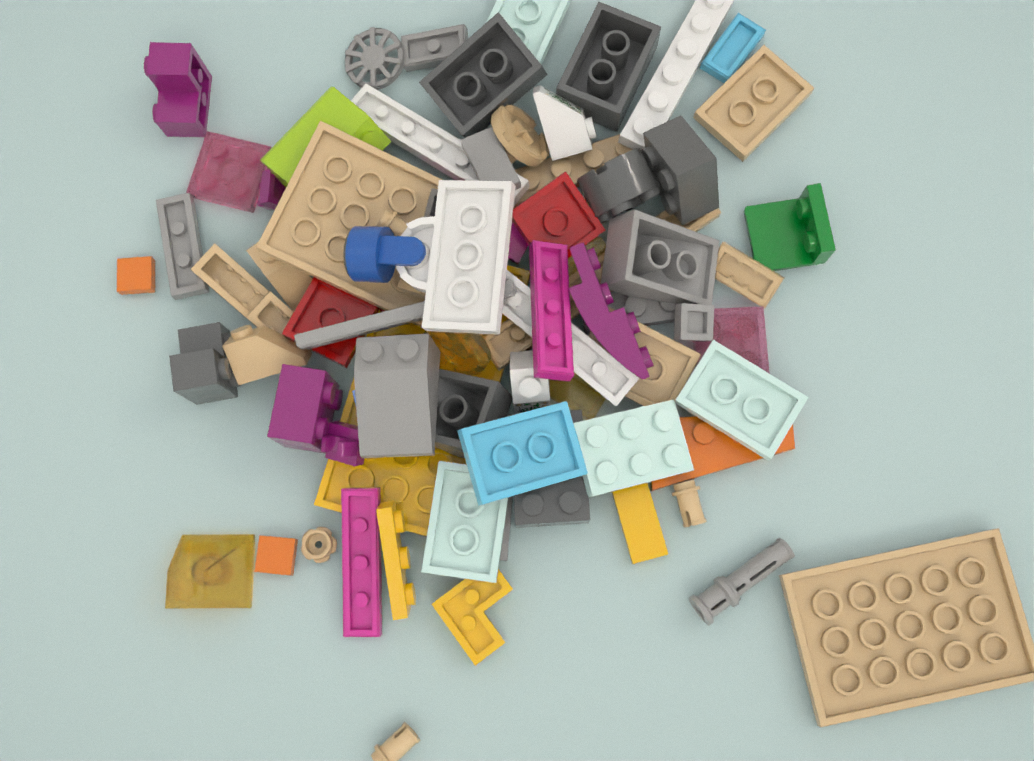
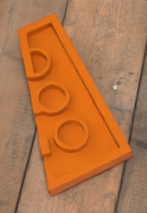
M679 417L694 470L651 481V491L764 458L698 417ZM793 424L774 455L795 449Z

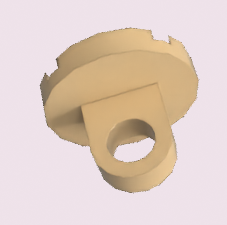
M507 104L505 107L503 105L500 106L491 115L493 131L502 144L511 164L519 160L528 166L537 167L549 156L545 134L540 133L538 135L534 129L536 126L535 121L522 109Z

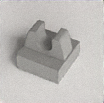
M675 304L674 340L713 341L714 305Z

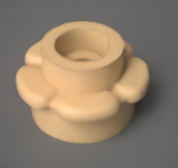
M317 527L315 530L310 529L302 537L301 551L308 560L313 559L316 563H323L330 559L331 553L336 551L337 540L335 537H332V532L326 527ZM318 541L322 542L321 548L316 547Z

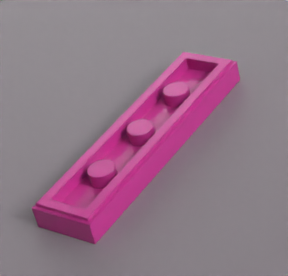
M533 240L529 246L534 378L570 381L574 377L567 245Z
M380 487L342 488L343 637H380L382 635L381 538L376 511L381 502Z

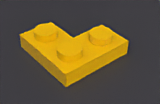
M499 569L497 583L464 579L431 604L475 666L505 643L503 637L484 613V611L513 590Z

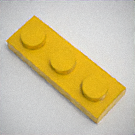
M395 500L380 502L376 511L393 620L405 619L409 616L411 605H416L414 583H407L405 569L411 568L408 546L402 547L400 533L405 532L404 514L402 510H396Z

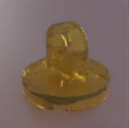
M425 331L423 333H429L440 350V362L446 365L449 361L455 365L453 370L457 373L471 376L481 374L491 361V350L485 341L488 334Z

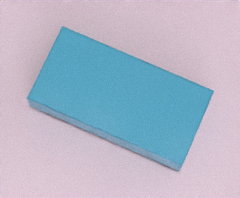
M738 13L702 61L700 69L725 83L745 63L763 38L766 29Z

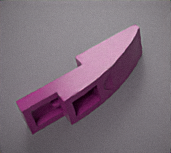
M584 242L570 247L582 283L570 287L569 291L587 326L603 347L626 369L642 380L650 377L647 369L654 365L647 346L639 348L634 334L641 332L634 312L626 313L624 307L610 312L608 305L614 303L607 282L599 283L595 270L600 269L601 265L594 247L587 250Z

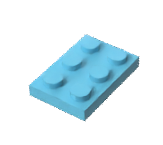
M567 401L457 431L478 506L588 474Z

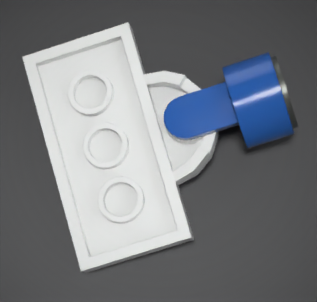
M439 180L435 217H421L407 223V229L401 236H394L389 227L354 226L345 239L343 252L347 274L355 282L388 283L394 274L396 266L400 274L399 277L417 291L426 293L422 328L424 330L500 335L516 186L512 181Z

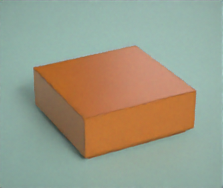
M152 256L118 258L117 292L121 295L155 293V259Z
M259 535L254 572L293 576L298 539Z

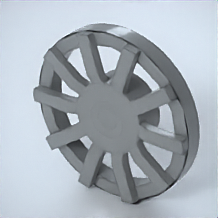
M370 27L369 30L354 36V40L348 49L345 50V70L350 79L361 88L368 84L376 90L383 89L392 84L402 72L405 63V50L398 37L389 30ZM376 36H382L378 45H376ZM370 38V46H367L363 41ZM388 38L394 41V44L383 49ZM359 45L363 48L362 53L356 51ZM397 49L398 58L389 57L388 53ZM353 57L361 58V61L352 64ZM389 63L396 64L393 71L389 73L387 71ZM363 66L364 68L356 77L353 70ZM370 72V82H363L362 80L366 73ZM383 73L386 76L385 79L376 82L377 74Z

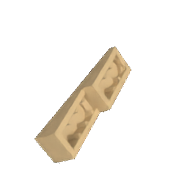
M215 243L190 269L256 327L266 326L282 334L294 313Z

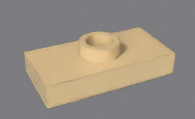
M722 242L718 249L715 279L765 309L785 277L726 242Z

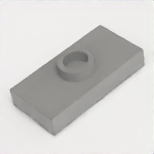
M465 24L401 36V43L405 50L403 68L409 72L438 66L468 39V29Z

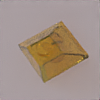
M182 535L167 570L165 609L252 608L255 535Z

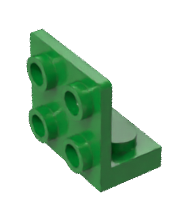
M821 183L807 185L797 199L746 206L743 211L753 259L773 271L824 264L836 251Z

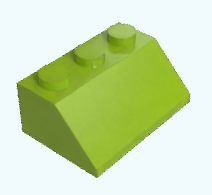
M331 86L260 161L287 187L320 121L382 151L391 141L368 114L335 87Z

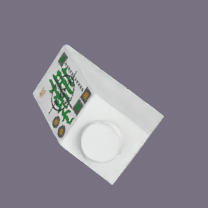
M541 85L534 87L533 96L552 161L592 150L591 139L597 137L592 117L585 118L581 107Z
M533 350L510 352V378L515 414L551 405L549 379L534 378Z

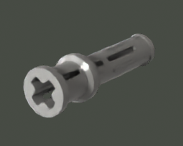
M778 538L769 547L751 558L729 576L716 577L711 587L698 596H690L689 602L699 617L709 626L714 622L713 618L729 606H737L743 593L766 578L788 560L794 558L795 555L787 542Z

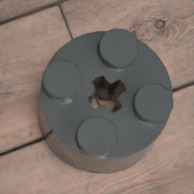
M640 148L619 155L605 162V165L598 168L596 172L592 169L577 179L588 205L601 224L661 194L659 186Z

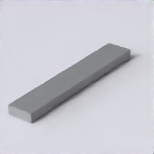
M511 279L505 281L504 299L513 297L516 294L514 282ZM425 301L296 334L294 337L297 348L312 349L423 320Z

